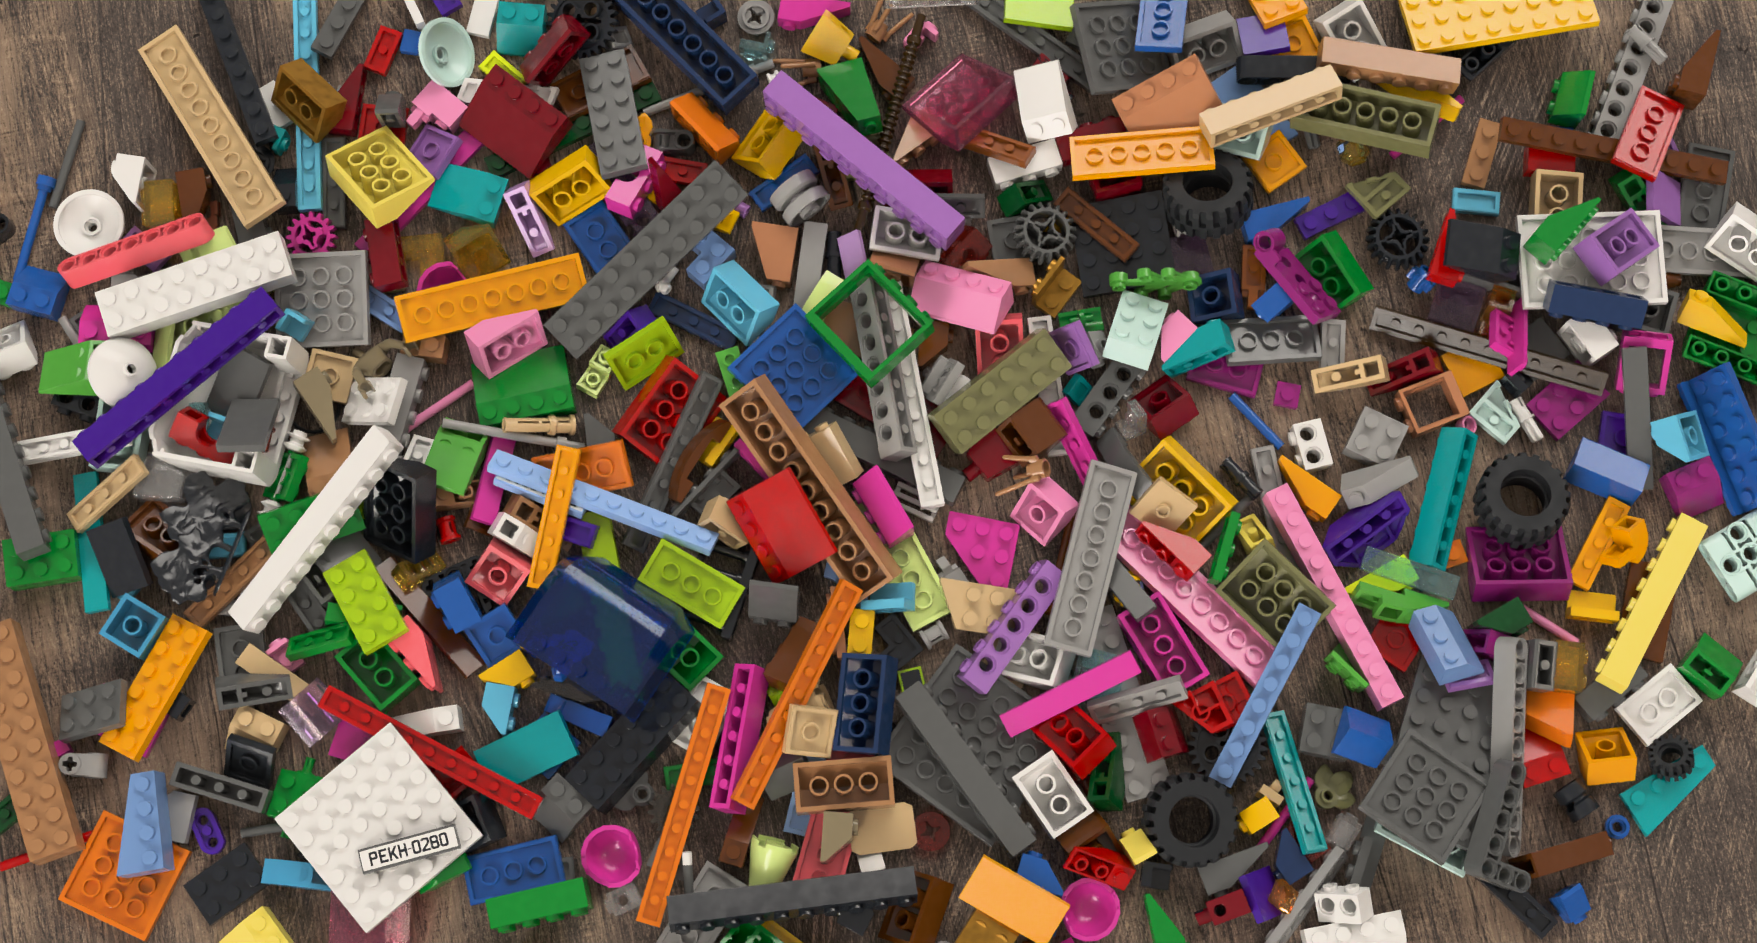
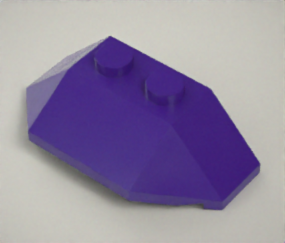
M1398 490L1393 491L1371 504L1353 508L1329 526L1322 547L1333 566L1361 567L1397 540L1405 518L1410 512V508L1401 492Z

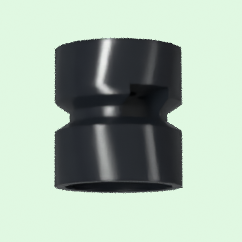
M1580 777L1572 780L1553 794L1560 806H1566L1565 813L1572 823L1581 820L1600 806L1592 794L1586 793L1587 787Z

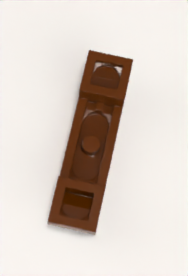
M718 419L696 434L680 455L671 476L668 494L670 500L682 503L694 484L687 479L688 475L710 441L716 443L722 441L732 425L730 421Z

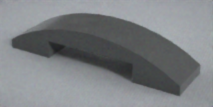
M1111 427L1096 441V445L1107 464L1137 472L1132 496L1138 500L1154 482L1127 449L1128 444L1115 427Z

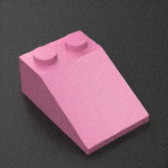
M536 309L486 319L464 332L474 365L488 379L493 378L548 344L539 312Z

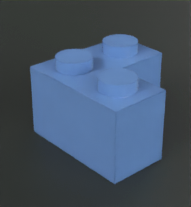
M710 232L693 249L698 257L686 269L687 275L705 291L713 267L734 260L736 258L735 249L716 233Z

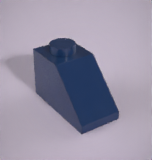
M1287 828L1279 832L1273 861L1275 869L1273 875L1280 884L1284 883L1286 887L1314 870Z

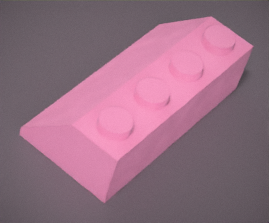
M925 260L916 274L911 296L918 304L916 307L921 312L925 310L931 318L990 334L996 333L1014 303L1012 282Z

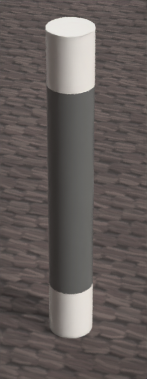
M692 851L682 852L684 894L694 893Z

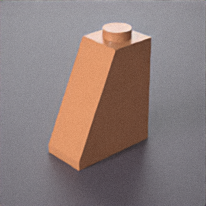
M752 221V231L767 285L775 286L778 290H784L785 287L791 288L799 240V228Z

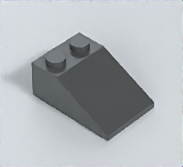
M750 580L748 616L749 619H753V623L767 625L769 621L776 622L778 627L791 628V625L798 621L801 602L799 586Z

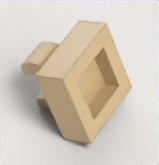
M1277 779L1269 787L1263 784L1255 794L1259 799L1267 796L1275 809L1280 806L1284 799L1283 796L1278 794L1282 787Z

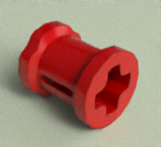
M454 515L444 516L436 520V526H438L442 538L440 540L441 545L451 544L462 538L457 533Z

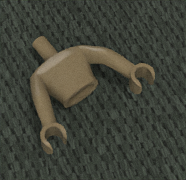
M390 338L373 346L366 352L359 348H355L352 351V355L359 358L353 367L352 375L359 384L357 388L364 399L367 400L369 398L366 392L370 390L376 391L371 382L366 380L364 376L384 377L392 367V361L386 355L391 348L404 350L408 357H412L410 350L413 348L419 350L416 342L406 344L405 340L401 341Z

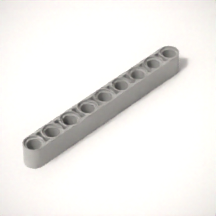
M1500 636L1496 639L1494 646L1490 774L1494 763L1500 758L1524 764L1528 645L1526 640L1520 637ZM1523 787L1502 856L1517 857L1521 849Z

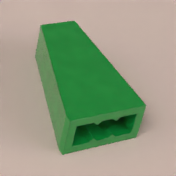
M862 57L817 68L820 88L854 129L863 136L883 131L881 116Z

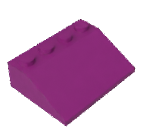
M1562 526L1544 544L1536 546L1534 543L1532 548L1524 549L1523 545H1519L1518 548H1511L1509 543L1504 542L1503 545L1498 543V538L1495 536L1490 538L1485 533L1487 530L1485 527L1465 528L1468 584L1472 602L1511 601L1516 597H1519L1520 601L1569 600L1573 578Z

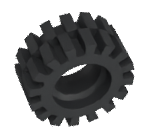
M1668 734L1669 738L1667 739L1662 735L1660 736V741L1655 739L1653 740V745L1650 744L1648 759L1652 773L1654 775L1657 774V777L1661 780L1665 776V781L1670 782V778H1674V782L1679 781V776L1682 779L1687 778L1686 773L1690 775L1695 765L1692 745L1688 744L1686 738L1682 740L1680 735H1677L1676 739L1673 738V734ZM1667 753H1677L1681 756V759L1675 763L1664 762L1661 758Z

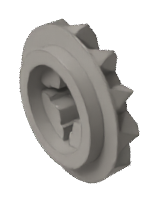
M749 0L740 7L737 16L740 28L747 34H754L756 36L767 33L773 27L775 18L772 7L763 0ZM751 11L757 16L762 15L760 17L761 24L756 21L750 22L752 20Z

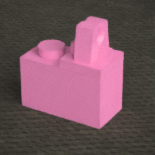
M431 80L412 101L413 107L410 109L412 114L406 122L411 128L416 130L423 122L427 124L430 121L432 124L435 123L441 130H448L454 134L458 130V125L468 106L445 87Z

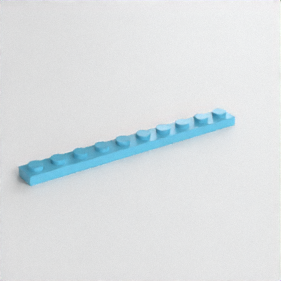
M293 0L294 60L302 58L320 75L319 54L311 50V45L318 35V0ZM296 125L298 211L300 213L323 211L321 141L315 143Z

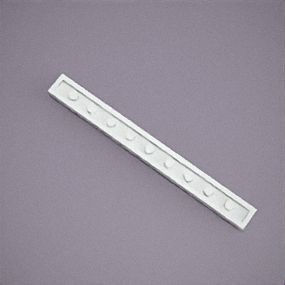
M897 281L898 284H899V285L901 286V288H902V283H901V281ZM888 294L897 346L899 348L912 336L908 314ZM914 350L901 361V367L918 452L910 457L920 509L923 510L944 506L945 502Z

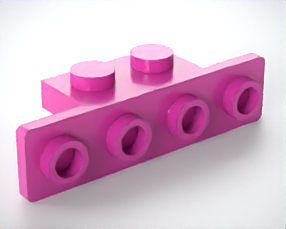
M1522 297L1509 307L1508 315L1497 308L1490 313L1489 347L1508 358L1507 374L1510 376L1523 370L1528 363V310H1523Z

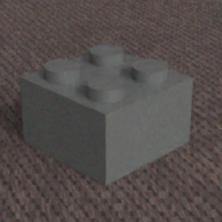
M1309 702L1303 705L1296 745L1297 753L1338 762L1347 761V758L1331 753L1343 709Z

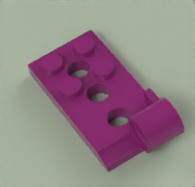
M1271 228L1258 232L1253 240L1256 249L1254 255L1308 320L1315 325L1336 318L1342 312L1337 307L1336 301L1326 294L1322 289L1321 283L1310 275L1289 248H1284L1286 237L1283 231L1278 228ZM1268 237L1271 239V245L1268 242Z

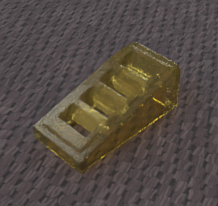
M437 551L435 555L429 557L434 567L430 565L427 559L420 562L422 566L419 563L413 564L404 560L394 567L391 574L403 591L419 584L427 577L447 567Z

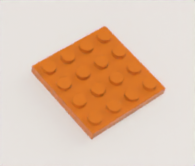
M103 810L85 845L86 849L82 851L58 900L147 942L192 851L172 842L175 870L132 878L117 877L124 819Z

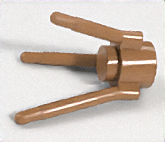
M878 0L864 34L877 44H880L881 41L887 42L889 37L911 19L914 14L912 12L909 13L887 32L888 26L884 23V20L895 4V0H891L880 19L876 20L884 1Z
M772 59L773 63H780L781 68H801L803 77H808L798 82L801 86L817 82V68H821L820 59Z
M1003 455L1002 458L1004 460L1030 462V464L1026 465L1025 473L1013 476L1014 480L1029 478L996 492L995 496H1001L1028 484L1039 482L1042 478L1049 477L1051 468L1048 460L1045 458L1039 459L1037 455Z

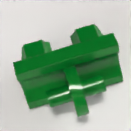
M1100 307L1058 313L1060 327L1080 320L1086 332L1104 331Z

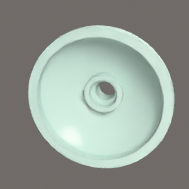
M441 17L428 22L420 34L418 44L419 57L425 72L440 86L452 88L462 85L464 79L471 76L475 63L474 47L469 34L460 23L451 18Z

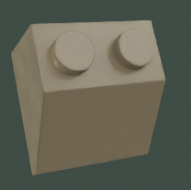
M824 811L821 864H827L853 841V836H858L859 821L854 819V813Z

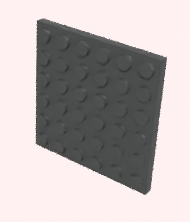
M956 643L927 685L934 694L932 698L936 704L941 703L948 712L946 717L950 723H956L963 733L961 738L966 744L971 743L977 752L975 757L981 764L984 762L992 772L990 777L995 784L999 782L1007 793L1005 795L1006 799L1010 804L1014 802L1019 808L1025 799L1012 777L1051 750L1030 729L1010 738L999 715L1033 697L1002 675L998 677L987 694L977 693L957 677L960 673V665L966 658L970 659L972 654ZM980 660L979 666L984 671L988 665ZM904 715L891 733L889 755H891L893 777L989 847H992L996 839Z

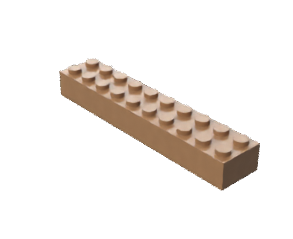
M765 374L753 379L719 404V407L768 477L788 467L792 469L838 550L825 559L839 579H844L863 590L857 604L903 572Z
M9 618L0 622V760L29 861L40 866L84 850L86 846L65 775L59 769L58 763L60 758L56 752L54 737L21 625Z

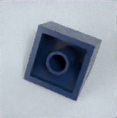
M1232 268L1200 274L1199 277L1202 278V284L1195 290H1187L1191 322L1193 324H1206L1210 320L1219 318L1221 320L1245 319L1239 275Z

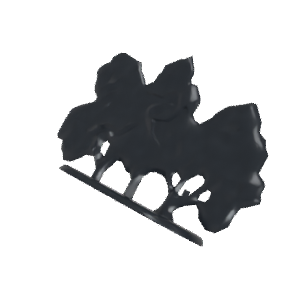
M200 471L197 474L191 473L186 477L182 490L188 505L184 507L171 505L159 513L162 521L168 524L167 532L169 537L178 541L179 546L178 549L161 553L151 561L150 565L153 573L158 577L161 589L171 593L172 601L178 605L187 600L197 603L205 600L207 597V587L204 581L212 575H216L218 578L213 590V595L216 596L252 511L248 510L242 523L236 520L234 513L237 509L246 506L250 501L244 482L228 478L218 486H215L212 478L205 471ZM223 513H229L230 519L224 517ZM225 527H237L239 529L232 546L223 541V529ZM215 547H220L229 552L223 567L212 566L209 560V554ZM202 559H205L208 565H203ZM197 568L208 569V572H203L204 575H193V571ZM197 579L202 580L200 584H196L194 581Z

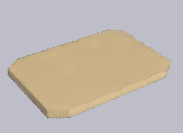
M906 802L895 803V808L849 812L854 813V819L859 821L858 836H853V841L851 842L852 852L858 855L911 849L917 843L913 807Z

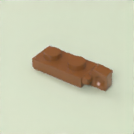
M1243 244L1242 297L1247 298L1246 310L1255 311L1251 305L1265 292L1266 268L1254 255L1255 247Z

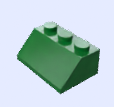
M1337 230L1322 234L1295 255L1310 275L1321 283L1322 289L1326 294L1336 301L1337 307L1341 311L1374 289Z

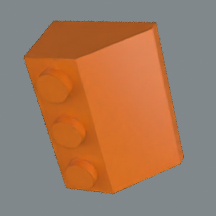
M690 92L669 102L673 118L685 130H689L693 134L695 141L713 160H717L721 165L740 146L739 135L732 128L728 130L723 125V118L717 112L712 113L707 108L709 105L702 96L696 97L693 92Z

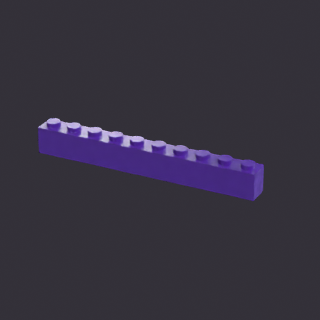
M262 287L252 291L244 301L232 307L228 314L214 322L201 336L194 338L189 346L176 353L167 364L156 369L151 377L145 382L138 384L134 391L125 398L120 399L112 409L100 415L90 427L82 430L72 442L84 458L98 469L286 314Z

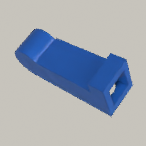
M550 694L543 710L549 714L560 710L566 722L599 737H602L615 721L609 715L554 694Z

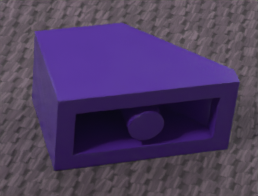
M647 304L630 309L603 337L612 349L655 321L656 318Z

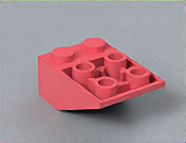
M406 615L403 619L410 631L388 643V645L395 653L406 657L402 661L415 674L418 672L421 674L418 679L431 692L436 690L442 693L443 687L432 640L409 615Z

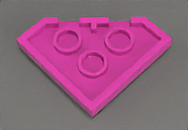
M950 511L945 536L977 583L1008 588L1020 525Z

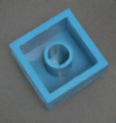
M125 592L99 634L145 661L169 618Z

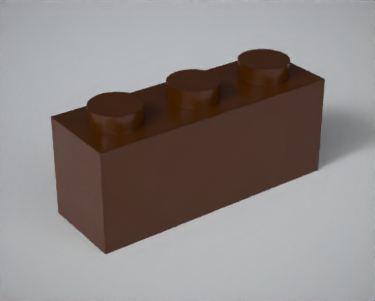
M800 616L798 621L792 625L789 635L779 645L776 655L765 667L763 674L770 687L784 691L817 622Z

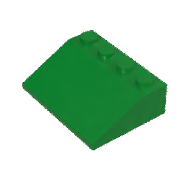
M563 345L539 349L491 379H488L474 364H471L480 425L502 428V419L504 417L546 418L550 414L560 417L577 413Z

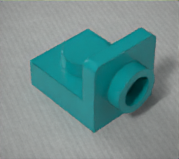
M274 125L279 139L272 141L274 143L272 150L281 157L283 152H286L290 146L291 136L286 129Z

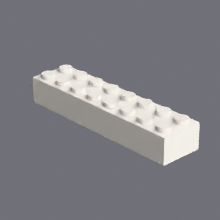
M279 231L97 291L95 296L108 337L110 339L116 337L133 338L243 301L252 291L257 290L259 287H262L266 292H270L296 283L298 280L285 240Z

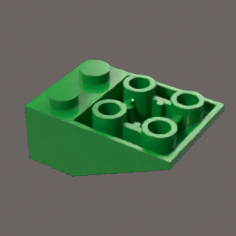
M1598 197L1549 215L1524 244L1523 248L1544 265L1550 259L1555 261L1598 212L1599 208L1596 205L1601 199Z

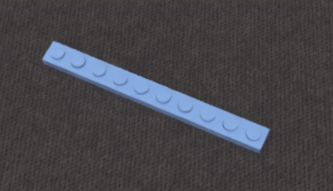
M498 449L487 465V472L547 494L551 469ZM575 480L571 504L707 556H710L718 541L719 533L580 480Z

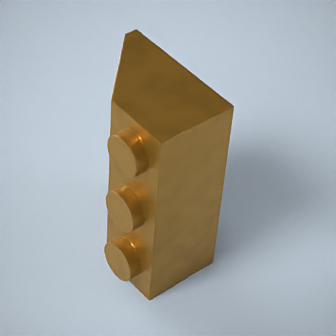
M302 58L280 65L271 102L315 143H319L342 119L347 100Z

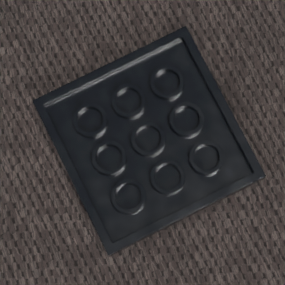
M1161 190L1090 203L1140 244V247L1126 263L1122 262L1074 222L1072 223V226L1076 227L1073 235L1076 236L1074 243L1084 299L1123 292L1113 291L1109 285V275L1113 272H1125L1128 274V279H1137V270L1140 268H1149L1152 272L1161 275V269L1163 268L1175 269ZM1126 286V290L1131 291L1144 286Z

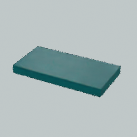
M560 710L473 752L478 764L516 784L527 781L580 755Z

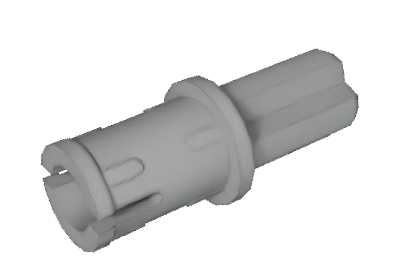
M1636 23L1627 31V34L1640 47L1639 50H1645L1658 65L1668 58L1667 54L1654 42L1655 37H1651L1639 23Z

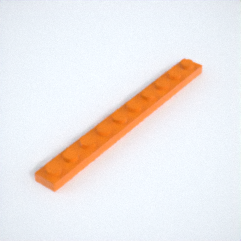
M839 579L730 797L752 810L755 809L783 753L782 746L790 703L807 704L863 592L862 589L850 582Z
M711 683L706 685L635 921L660 928L667 905L666 896H669L731 689Z

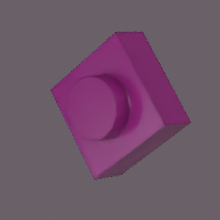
M1277 381L1273 406L1296 410L1301 385Z

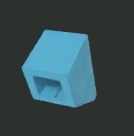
M486 682L482 707L500 734L506 736L510 731H514L516 717H513L514 708L519 707L521 694L518 693V689L514 686Z

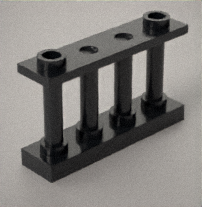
M716 543L712 552L740 560L745 565L742 574L738 573L737 575L713 566L710 567L746 587L722 629H719L679 604L675 606L673 617H676L675 622L678 625H681L683 619L687 618L719 629L718 632H721V638L731 642L749 593V582L753 580L760 560L753 548L750 551L746 550V552ZM699 553L697 559L704 562L706 555Z

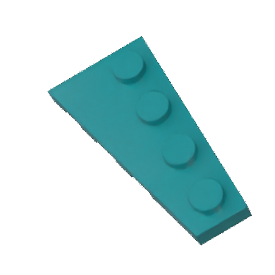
M1703 745L1693 749L1695 765L1690 775L1686 773L1687 778L1682 779L1679 776V781L1674 782V778H1670V782L1665 781V776L1661 780L1657 777V774H1652L1618 794L1645 837L1716 766ZM1681 757L1678 758V759H1676L1675 761H1673V762H1671V763H1675V762L1679 761V760L1681 759Z

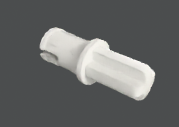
M1520 396L1510 401L1511 410L1530 441L1535 443L1541 440L1543 434L1533 419L1535 415L1530 413L1522 397Z

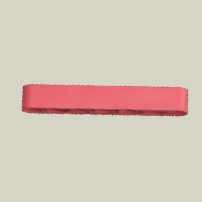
M195 213L69 257L58 265L57 271L72 289H76L208 243L214 237L215 232L201 213Z

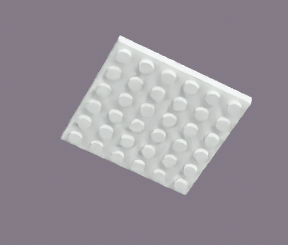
M392 723L387 724L274 818L366 933L373 930L484 836ZM456 824L461 849L370 874H363L358 854L359 849Z

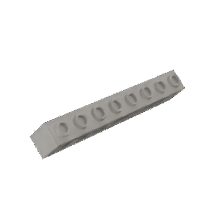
M1637 0L1640 4L1638 9L1634 8L1630 16L1631 27L1639 23L1641 27L1647 30L1651 37H1655L1654 42L1658 44L1674 0ZM1647 7L1653 8L1655 13H1650ZM1626 29L1621 42L1625 43L1623 49H1619L1615 56L1616 68L1615 70L1611 69L1607 77L1608 89L1607 91L1603 90L1598 103L1602 104L1599 111H1595L1592 117L1591 124L1594 125L1592 132L1588 131L1587 133L1603 136L1600 130H1606L1610 138L1619 139L1637 93L1643 85L1652 58L1645 50L1640 51V54L1633 53L1631 48L1639 50L1640 47L1627 34L1629 29ZM1624 68L1630 69L1633 75L1626 74ZM1616 89H1622L1625 96L1619 95ZM1608 109L1615 110L1617 116L1610 115Z
M870 276L850 294L862 362L873 371L896 351L898 346L888 293ZM900 362L872 389L867 385L880 459L894 462L918 453Z

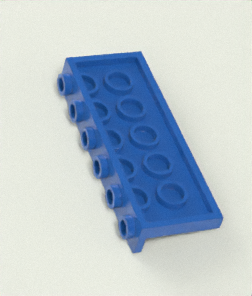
M1726 362L1689 381L1677 384V388L1687 412L1697 411L1710 458L1720 476L1722 494L1726 501V506L1732 516H1737L1757 508V423L1731 363Z

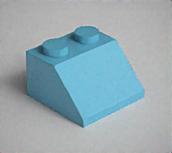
M1696 410L1650 422L1651 436L1656 441L1657 446L1682 461L1690 462L1710 456Z

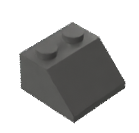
M557 772L538 793L544 800L534 818L552 835H557L558 840L563 844L594 811L595 807Z

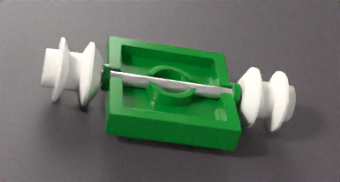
M294 429L293 433H287L291 437L289 442H284L288 453L284 452L276 480L270 487L266 486L262 496L268 499L261 501L264 509L263 511H257L258 514L281 507L282 505L277 503L280 501L292 503L297 497L301 479L308 469L309 458L298 454L307 451L303 447L305 442L311 441L306 438L307 433Z

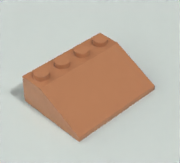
M1196 54L1189 56L1111 99L1128 132L1200 126L1199 113L1204 112L1208 108L1223 105Z

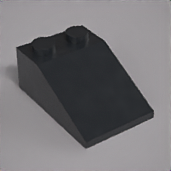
M1448 219L1443 266L1494 284L1516 280L1521 234L1503 227Z
M478 793L457 802L484 835L465 851L466 855L507 837L493 799Z

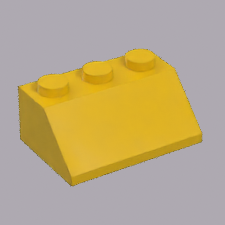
M764 110L731 159L760 178L776 180L782 174L787 162L795 155L797 148L803 141L801 139L802 135L796 130L794 132L790 131L783 124L784 120L779 116L773 117Z
M584 145L530 180L529 196L559 227L604 199L612 184L610 179H602L597 156L587 145Z

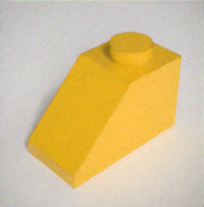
M518 649L478 676L485 683L491 682L514 686L517 689L520 687L525 689L535 682L534 678L537 677V674L524 653Z
M1267 796L1241 811L1239 815H1236L1239 829L1242 833L1247 832L1249 836L1280 817Z

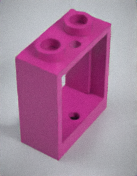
M1623 330L1614 381L1615 389L1623 393L1621 348L1647 346V348L1664 349L1659 383H1649V397L1665 395L1674 342L1672 334Z

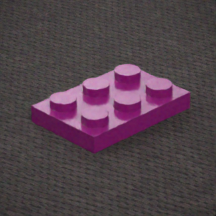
M1578 359L1575 361L1576 363L1582 364ZM1551 382L1529 401L1526 407L1531 414L1535 415L1534 418L1557 442L1606 399L1610 393L1604 388L1602 396Z

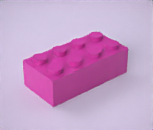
M1158 591L1149 596L1156 604L1157 609L1144 619L1137 622L1128 610H1125L1117 615L1116 620L1153 682L1180 674L1187 690L1207 678L1210 673L1162 594Z

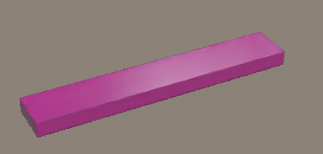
M1128 650L1000 714L999 717L1011 738L1142 671L1131 650Z

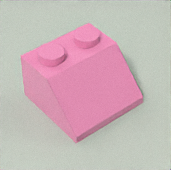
M1050 477L1042 478L1039 482L1028 484L1010 517L1045 547L1071 521L1078 509L1079 503Z

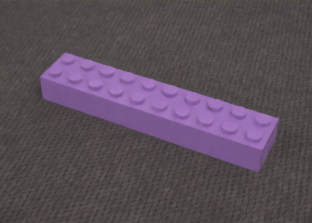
M781 70L763 90L765 110L773 117L779 116L784 120L783 124L790 131L794 132L796 130L802 135L801 139L809 146L815 145L820 149L819 153L826 160L830 161L832 159L836 162L838 169L847 176L851 174L856 178L855 182L862 189L872 191L874 198L883 205L887 203L892 207V212L898 218L908 220L911 223V228L918 234L923 232L929 237L928 241L935 248H942L946 251L963 232L965 217L785 72Z

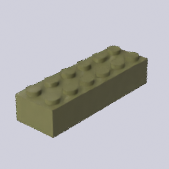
M1342 83L1341 100L1290 118L1291 129L1429 159L1440 119L1441 104Z
M1045 328L1036 329L930 412L927 417L955 454H963L1073 366Z

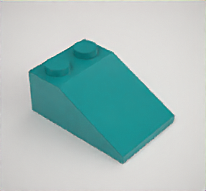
M449 164L440 179H436L427 206L495 229L505 200L503 194L509 188V179L488 172Z

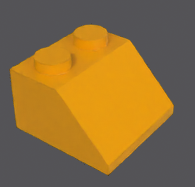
M1623 727L1575 732L1579 768L1587 786L1635 781L1637 756Z

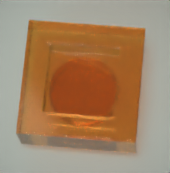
M1277 879L1268 901L1281 913L1290 914L1299 893L1284 879Z

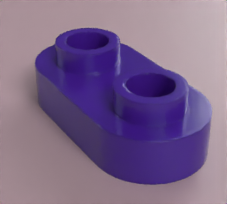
M208 808L196 809L192 829L201 850L210 855L219 854L225 848L226 839L215 813ZM203 816L208 818V822L205 825L201 824ZM213 838L217 839V845L215 847H211L210 841Z

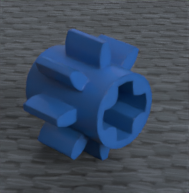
M1415 265L1406 274V277L1409 278L1407 282L1408 287L1417 294H1421L1422 291L1428 293L1436 285L1435 282L1425 280L1429 269L1426 265H1421L1420 267Z

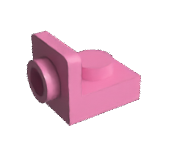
M929 21L924 22L920 35L922 39L921 45L926 37L933 42L938 40V29ZM908 35L903 40L904 48L908 45L906 42Z
M278 638L271 642L269 649L265 651L266 654L292 673L306 664L304 659L290 662L285 656L289 643L287 638Z

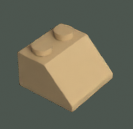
M250 706L239 707L229 726L227 738L233 733L277 748V754L291 726Z

